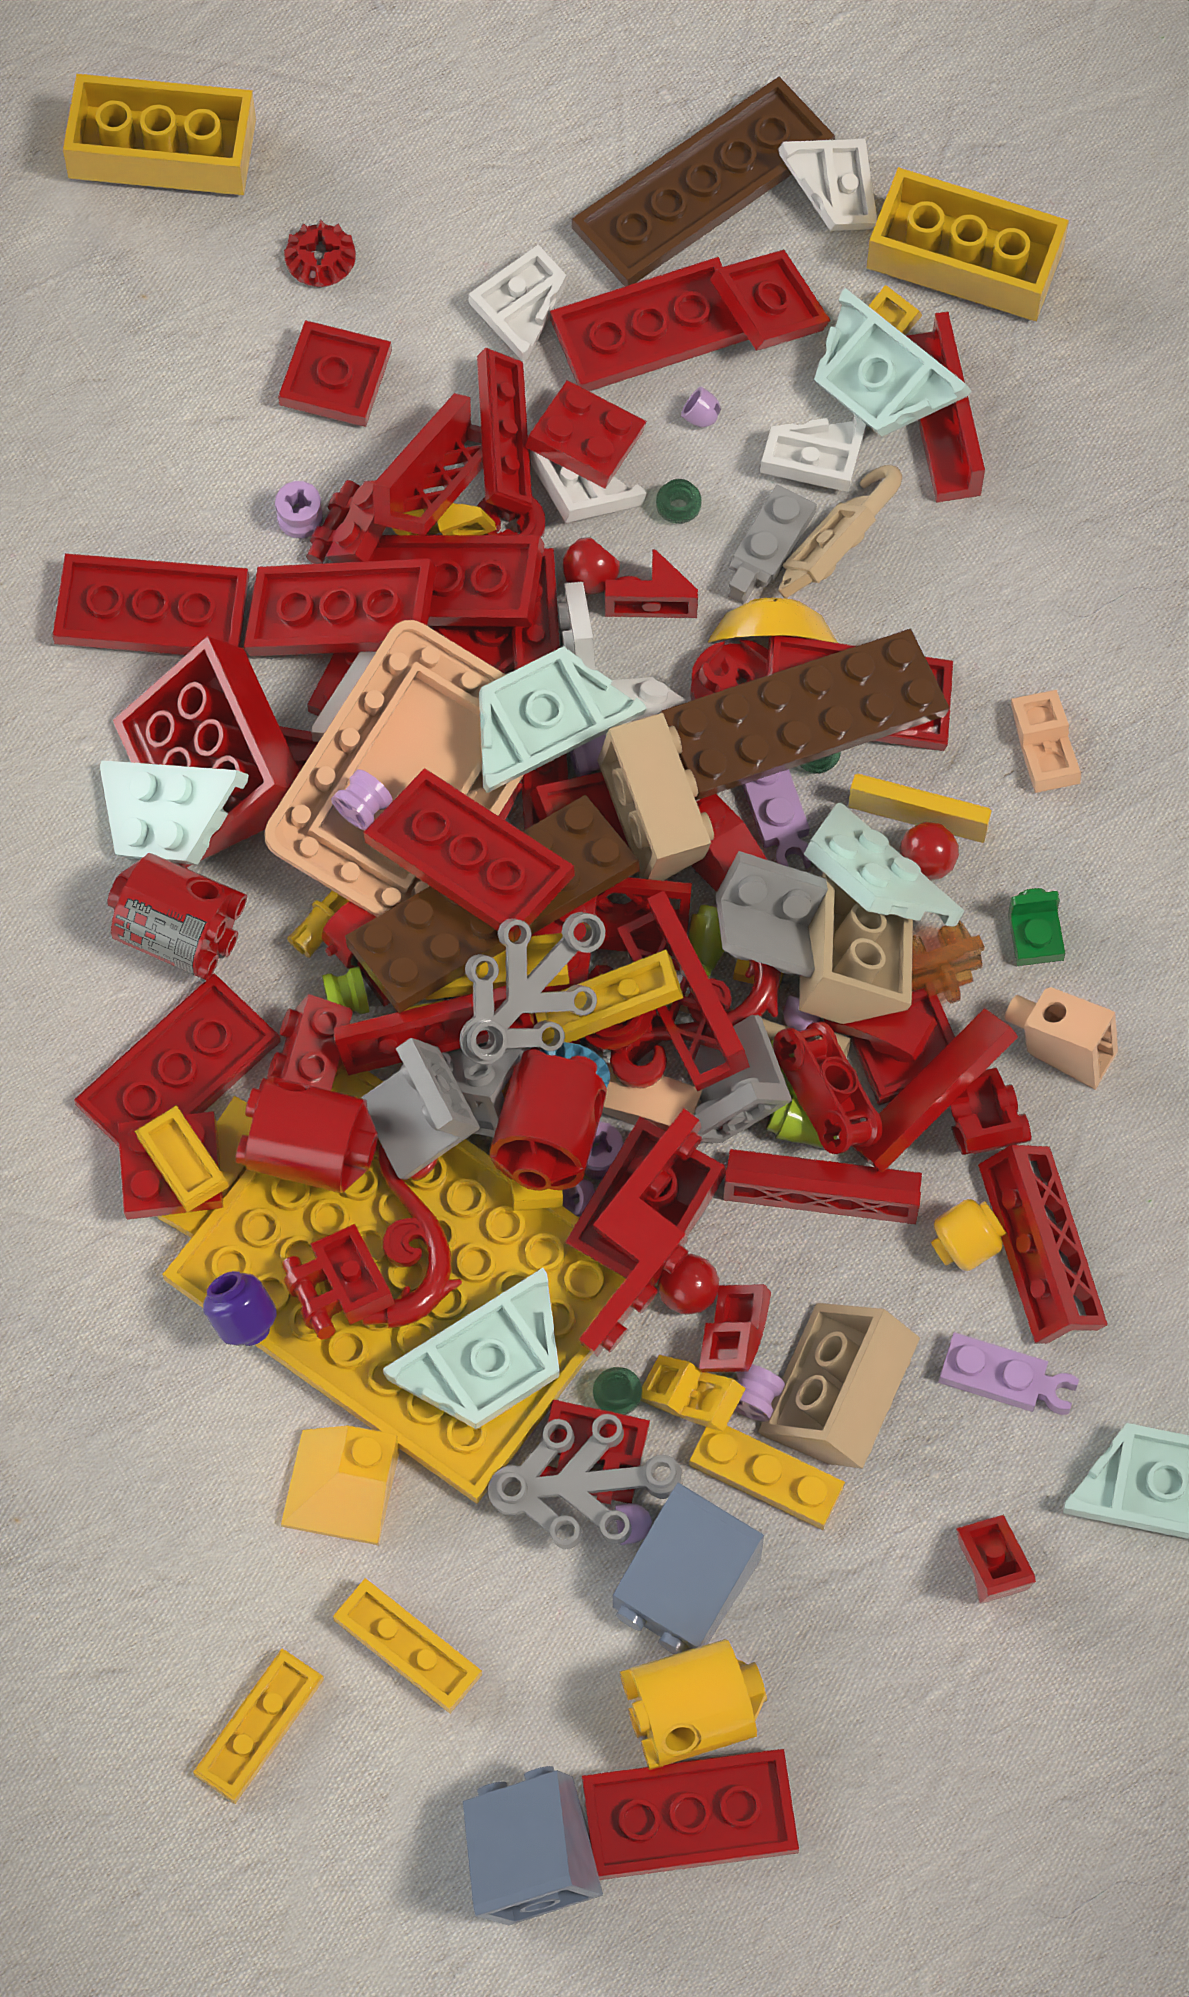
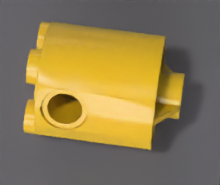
M727 1639L619 1671L627 1700L635 1699L636 1701L632 1703V1708H628L637 1738L645 1735L647 1739L641 1740V1746L649 1770L757 1737L755 1721L763 1703L767 1701L764 1683L756 1662L747 1664L737 1659Z

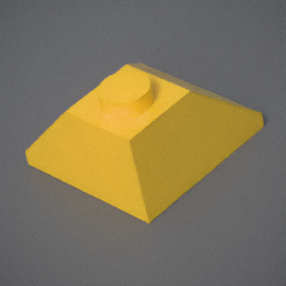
M349 1425L302 1430L281 1527L379 1546L400 1452L397 1435Z

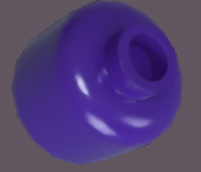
M237 1271L227 1272L216 1278L209 1285L207 1296L203 1303L204 1313L219 1338L229 1345L252 1346L260 1343L268 1336L269 1328L273 1325L277 1315L276 1306L261 1281L253 1274Z

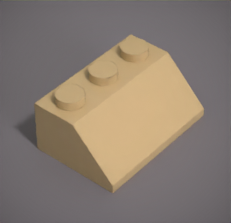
M663 713L609 728L597 760L628 846L639 859L640 870L638 873L640 878L662 881L703 859L711 845V840L714 839L710 818L706 812L700 813L694 798L698 795L694 775L690 769L684 770L679 754L682 752V746L678 732L674 726L668 727Z
M823 872L821 877L826 879L828 890L808 926L815 970L811 977L800 975L799 1011L846 1024L908 1010L912 1000L913 920L895 914L884 915L868 912Z
M816 1303L782 1378L785 1383L781 1394L772 1400L773 1412L769 1421L762 1422L758 1432L766 1438L824 1463L863 1469L887 1412L891 1408L892 1401L906 1369L910 1365L920 1337L885 1309Z

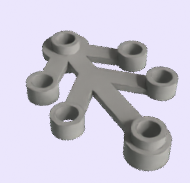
M584 912L570 915L563 924V937L528 976L527 944L531 939L529 925L518 919H507L500 925L498 938L506 946V1000L494 1012L493 981H495L499 973L498 964L492 957L478 954L472 956L466 964L465 972L468 979L473 982L474 1017L466 1022L460 1033V1046L467 1058L476 1063L489 1064L501 1058L507 1048L538 1047L546 1051H555L562 1046L565 1033L563 1028L555 1022L540 1021L534 1028L509 1027L522 1013L570 1011L578 1015H588L595 1009L597 996L589 987L574 985L567 991L542 992V990L578 951L588 953L595 951L601 946L605 938V927L597 916ZM579 923H583L586 927V934L581 940H577L574 937V928ZM518 925L521 930V936L517 942L512 943L509 940L508 933L511 927ZM481 961H485L488 964L489 970L484 978L479 979L475 971L476 966ZM583 991L586 994L587 1001L582 1008L578 1009L574 1004V998L579 992ZM551 1027L554 1030V1039L551 1043L544 1044L542 1033L546 1028ZM486 1030L489 1034V1041L487 1045L480 1048L476 1043V1037L480 1031Z
M603 1414L593 1423V1435L558 1475L539 1477L557 1453L569 1450L574 1443V1433L569 1423L561 1419H555L546 1424L543 1429V1441L521 1466L510 1465L503 1467L492 1476L488 1486V1495L492 1505L499 1512L511 1516L522 1513L528 1515L550 1533L553 1542L559 1548L571 1549L578 1545L582 1537L581 1528L576 1519L567 1515L559 1517L539 1498L560 1496L600 1528L606 1541L612 1544H621L631 1534L632 1528L628 1517L621 1511H610L589 1493L646 1488L652 1496L666 1499L670 1496L678 1482L683 1485V1473L679 1463L668 1455H656L641 1467L589 1472L608 1448L618 1445L624 1436L620 1420L612 1414ZM606 1424H613L617 1427L615 1435L610 1438H604L599 1435L601 1427ZM557 1429L567 1431V1437L561 1443H554L550 1440V1435ZM664 1466L671 1470L670 1476L664 1481H657L652 1477L654 1470L658 1467ZM510 1482L521 1484V1491L515 1496L504 1494V1488ZM621 1520L625 1524L621 1533L612 1535L607 1532V1526L611 1521ZM564 1525H570L575 1528L574 1535L567 1540L557 1537L559 1528Z

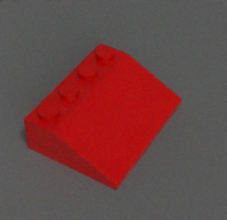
M209 636L113 719L131 763L237 770L249 775L243 789L235 787L222 809L228 815L219 830L211 836L209 847L201 860L265 830L269 819L300 772L245 650ZM176 863V864H179V865H181V866H183V867H185V868H187V867L193 865V864Z

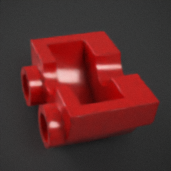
M997 1067L985 1070L950 1105L956 1125L951 1126V1130L962 1155L978 1154L1032 1140L1026 1114L1018 1115L1017 1113L1018 1101L1012 1084H1004Z

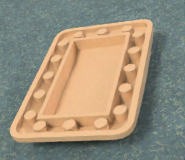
M404 620L397 623L382 642L269 819L264 832L265 842L269 850L277 857L376 917L429 887L428 884L366 844L363 834L365 830L355 827L336 810L331 798L338 790H346L350 785V777L357 769L368 772L380 781L389 791L392 800H394L426 768L499 816L523 775L489 793H486L483 788L479 691L481 687L506 674L423 623L415 620ZM378 810L374 814V821L384 810Z

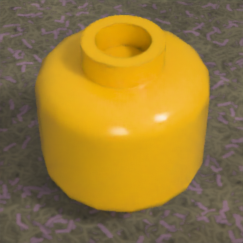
M966 1199L935 1219L934 1229L938 1237L932 1240L931 1244L945 1266L955 1262L960 1269L970 1271L1001 1251L1003 1245L1000 1237L1005 1235L1006 1232L986 1201L979 1205L973 1199Z

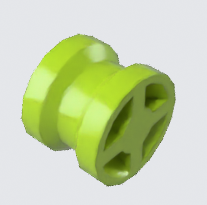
M359 967L351 968L346 975L337 977L332 973L321 975L328 1001L352 1009V1012L355 1011L360 1015L370 1012Z

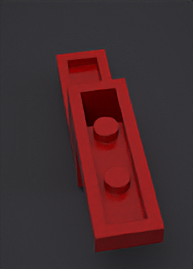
M685 1108L593 1224L595 1231L637 1263L579 1338L581 1345L596 1357L599 1356L603 1349L612 1352L628 1331L623 1326L634 1309L641 1314L658 1293V1289L653 1286L665 1270L669 1274L674 1273L689 1252L683 1247L688 1241L686 1233L644 1202L648 1196L655 1200L664 1191L672 1179V1176L667 1173L679 1157L686 1161L702 1140V1137L697 1134L702 1128L700 1120Z

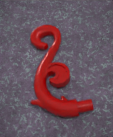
M749 960L750 963L745 976L750 978L754 975L753 987L750 994L738 1007L726 1013L732 1026L751 1015L762 1016L766 1010L773 1018L778 1016L777 1001L781 978L780 971L773 966ZM713 978L709 979L723 1008L729 1010L732 1003L730 989L723 981ZM690 992L689 995H688V997L693 998V996H692V994H691V992ZM687 1007L694 1022L675 1025L677 1028L696 1033L702 1019V1014L700 1010ZM660 1025L652 1026V1032L645 1033L640 1038V1043L672 1040L665 1026ZM707 1027L704 1036L713 1038L709 1028ZM631 1044L624 1047L621 1054L611 1050L610 1064L614 1076L626 1086L631 1088L653 1086L662 1078L665 1072L667 1057L662 1046L655 1045L653 1047L655 1053L652 1061L643 1066L634 1065L629 1060V1053L635 1045Z
M381 1144L378 1154L381 1173L388 1186L412 1217L397 1220L388 1226L383 1237V1252L388 1262L397 1267H411L422 1257L420 1248H413L409 1245L412 1240L421 1239L428 1251V1268L422 1283L412 1292H410L409 1286L404 1287L400 1296L393 1298L394 1305L363 1319V1326L388 1324L389 1329L413 1324L426 1317L443 1298L462 1285L461 1279H449L452 1270L451 1251L446 1234L438 1219L413 1190L397 1176ZM438 1158L409 1179L419 1181L425 1178L434 1169Z

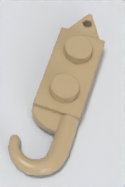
M884 465L868 473L860 481L862 488L868 487L879 479H885L869 496L855 497L846 503L839 502L782 565L786 571L778 589L784 598H788L811 582L820 583L821 580L829 577L834 572L836 564L840 559L863 540L865 532L876 521L875 516L896 494L901 486L902 474L898 467Z

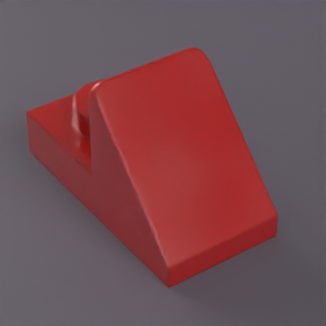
M652 549V580H641L634 576H622L616 580L605 581V617L697 619L698 589L656 549Z
M1004 1514L956 1528L959 1545L974 1573L980 1604L1026 1591L1036 1582L1035 1574Z

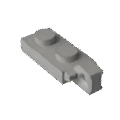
M776 484L733 555L729 569L736 573L729 583L730 593L728 597L745 604L757 583L764 587L769 582L774 583L783 568L782 565L787 561L814 517L817 509L816 503Z

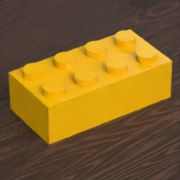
M76 73L63 145L68 178L244 195L256 124L253 90Z
M898 167L869 240L866 268L1037 322L1064 250L1069 220Z

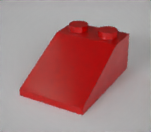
M639 1117L565 1241L567 1245L624 1278L628 1277L637 1263L595 1231L593 1224L666 1132L642 1117ZM697 1149L686 1161L680 1157L675 1161L667 1172L672 1176L671 1181L655 1200L648 1196L644 1201L686 1233L687 1237L702 1216L726 1175L724 1164Z

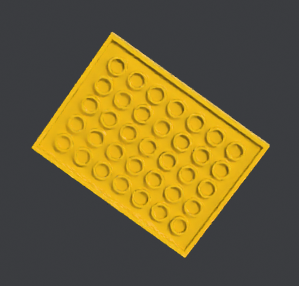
M340 1056L331 1091L362 1098L383 1083V1081L369 1071L348 1076ZM379 1139L377 1140L370 1168L344 1193H337L246 1170L223 1198L224 1208L214 1209L162 1274L164 1281L203 1308L207 1289L219 1276L232 1271L256 1276L273 1300L277 1315L273 1325L269 1328L268 1336L260 1343L255 1344V1346L371 1429L396 1434L399 1449L478 1504L488 1491L492 1476L498 1470L508 1465L550 1410L553 1399L557 1400L592 1355L589 1350L581 1345L579 1338L626 1278L565 1243L579 1217L565 1207L514 1210L510 1178L495 1167L490 1155L467 1139H464L438 1157V1162L434 1169L425 1178L419 1181H413L409 1178L406 1180L402 1179L438 1219L446 1234L451 1251L452 1270L449 1279H461L462 1285L443 1298L426 1317L402 1327L388 1329V1324L363 1326V1319L350 1325L342 1311L333 1315L331 1319L335 1327L333 1336L321 1340L313 1329L305 1325L300 1315L302 1306L298 1298L293 1297L289 1293L284 1283L286 1274L282 1268V1263L285 1259L297 1256L302 1264L316 1259L310 1245L311 1243L355 1224L392 1297L398 1298L404 1287L409 1286L410 1292H412L425 1278L428 1268L427 1247L421 1239H414L409 1243L411 1247L420 1248L422 1251L421 1259L411 1267H397L388 1262L383 1252V1237L388 1226L397 1220L412 1217L388 1186L381 1173L378 1160L379 1147L381 1145ZM544 1268L548 1277L559 1364L558 1378L478 1429L467 1425L387 1380L383 1368ZM327 1280L318 1283L315 1288L318 1295L332 1290Z

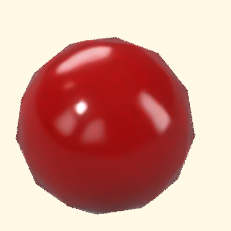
M591 537L579 538L569 546L563 557V574L568 583L583 582L585 594L588 595L605 592V581L616 580L620 573V561Z
M923 822L915 825L905 833L901 841L899 853L903 857L914 861L920 867L921 873L930 881L943 878L954 869L959 856V845L953 833L942 824Z
M691 1253L687 1254L674 1273L669 1274L665 1270L658 1283V1291L664 1304L669 1309L684 1315L702 1313L714 1303L719 1289V1277L716 1268L707 1259Z

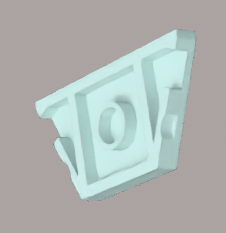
M845 288L841 292L839 302L842 307L836 326H830L826 339V353L820 359L814 380L821 388L880 436L883 437L957 402L972 392L967 384Z
M564 646L481 687L479 691L483 788L486 793H489L607 733L609 728L625 724L643 715L647 710L644 702L638 698L632 700L612 686L611 679L598 670L586 667L581 658Z
M101 760L100 770L115 855L127 859L140 860L146 854L153 853L174 863L198 865L209 847L211 836L219 830L228 815L222 809L235 787L241 789L245 787L249 775L237 770Z
M837 803L812 837L804 855L868 912L884 915L895 914L903 918L920 921L926 911L936 913L946 926H957L965 910L923 875L920 867L914 861L903 857L890 846L888 839L882 833L871 829L844 804Z
M544 1268L383 1368L387 1380L467 1425L478 1429L558 1378L559 1364L548 1277Z
M1126 1423L1114 1438L1110 1447L1089 1470L1088 1475L1078 1488L1068 1497L1064 1504L1063 1513L1189 1539V1435Z

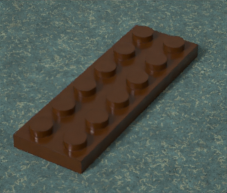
M779 76L571 219L572 229L624 286L635 284L791 176V171L779 155V147L783 142L835 140V135Z
M910 628L662 710L660 713L664 714L668 727L674 726L678 732L682 746V752L679 754L684 770L690 769L694 775L698 789V795L694 798L699 800L944 717L950 707Z
M586 795L523 831L574 865L575 876L529 925L531 935L640 870L639 859ZM431 886L345 936L347 947L398 1013L465 975L466 964L472 956L482 954L493 958L506 950V946L498 938L497 930ZM481 961L476 967L485 963V961Z

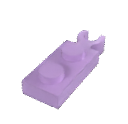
M789 769L743 784L742 786L763 847L778 846L776 863L788 867L786 857L796 854L802 858L805 868L811 867L812 861L804 855L808 844L799 839L809 836L810 828Z
M954 1332L938 1383L1033 1412L1038 1399L1045 1401L1047 1407L1054 1413L1067 1415L1070 1412L1072 1403L1059 1399L1055 1391L1063 1387L1076 1391L1079 1379L1068 1373H1060L1053 1377L1044 1375L1048 1361Z

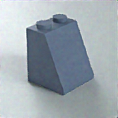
M678 1482L613 1593V1608L618 1610L616 1613L617 1618L634 1630L641 1631L645 1627L661 1637L658 1641L660 1645L672 1654L707 1645L760 1563L764 1535Z
M545 1766L528 1771L524 1774L525 1781L507 1786V1782L487 1784L477 1789L478 1796L463 1801L472 1900L476 1917L510 1926L603 1896L573 1776L558 1770L555 1771L553 1766Z

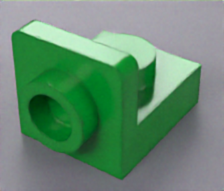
M1031 888L1011 898L1008 919L1017 966L1064 961L1066 953L1058 915L1060 903L1058 891L1046 892L1042 888Z

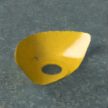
M787 598L753 599L727 612L708 640V643L738 637L785 635L834 643L838 642L821 614L800 601Z

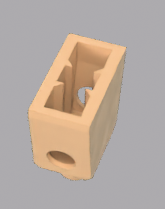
M1048 987L1043 991L1037 1003L1020 995H1015L1007 1008L1005 1021L1025 1029L1027 1052L1096 1090L1118 1052L1116 1015L1114 1011L1052 987Z

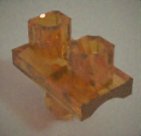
M960 920L957 926L944 925L938 930L937 938L941 948L929 952L926 951L921 937L913 935L912 991L924 987L928 997L943 992L950 1004L961 1000L959 987L972 983L973 976L971 971L982 968L981 952L984 951L985 946L980 935L971 937Z

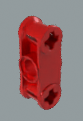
M814 1022L809 1024L804 1030L797 1031L794 1028H786L777 1032L773 1041V1050L778 1064L783 1069L800 1106L806 1112L817 1132L823 1148L831 1154H841L853 1145L858 1144L861 1147H869L878 1143L882 1135L880 1115L872 1106L859 1082L856 1071L842 1051L833 1029L825 1022ZM815 1036H821L822 1039L816 1040ZM860 1118H865L866 1121L861 1122ZM833 1136H839V1139L836 1140Z

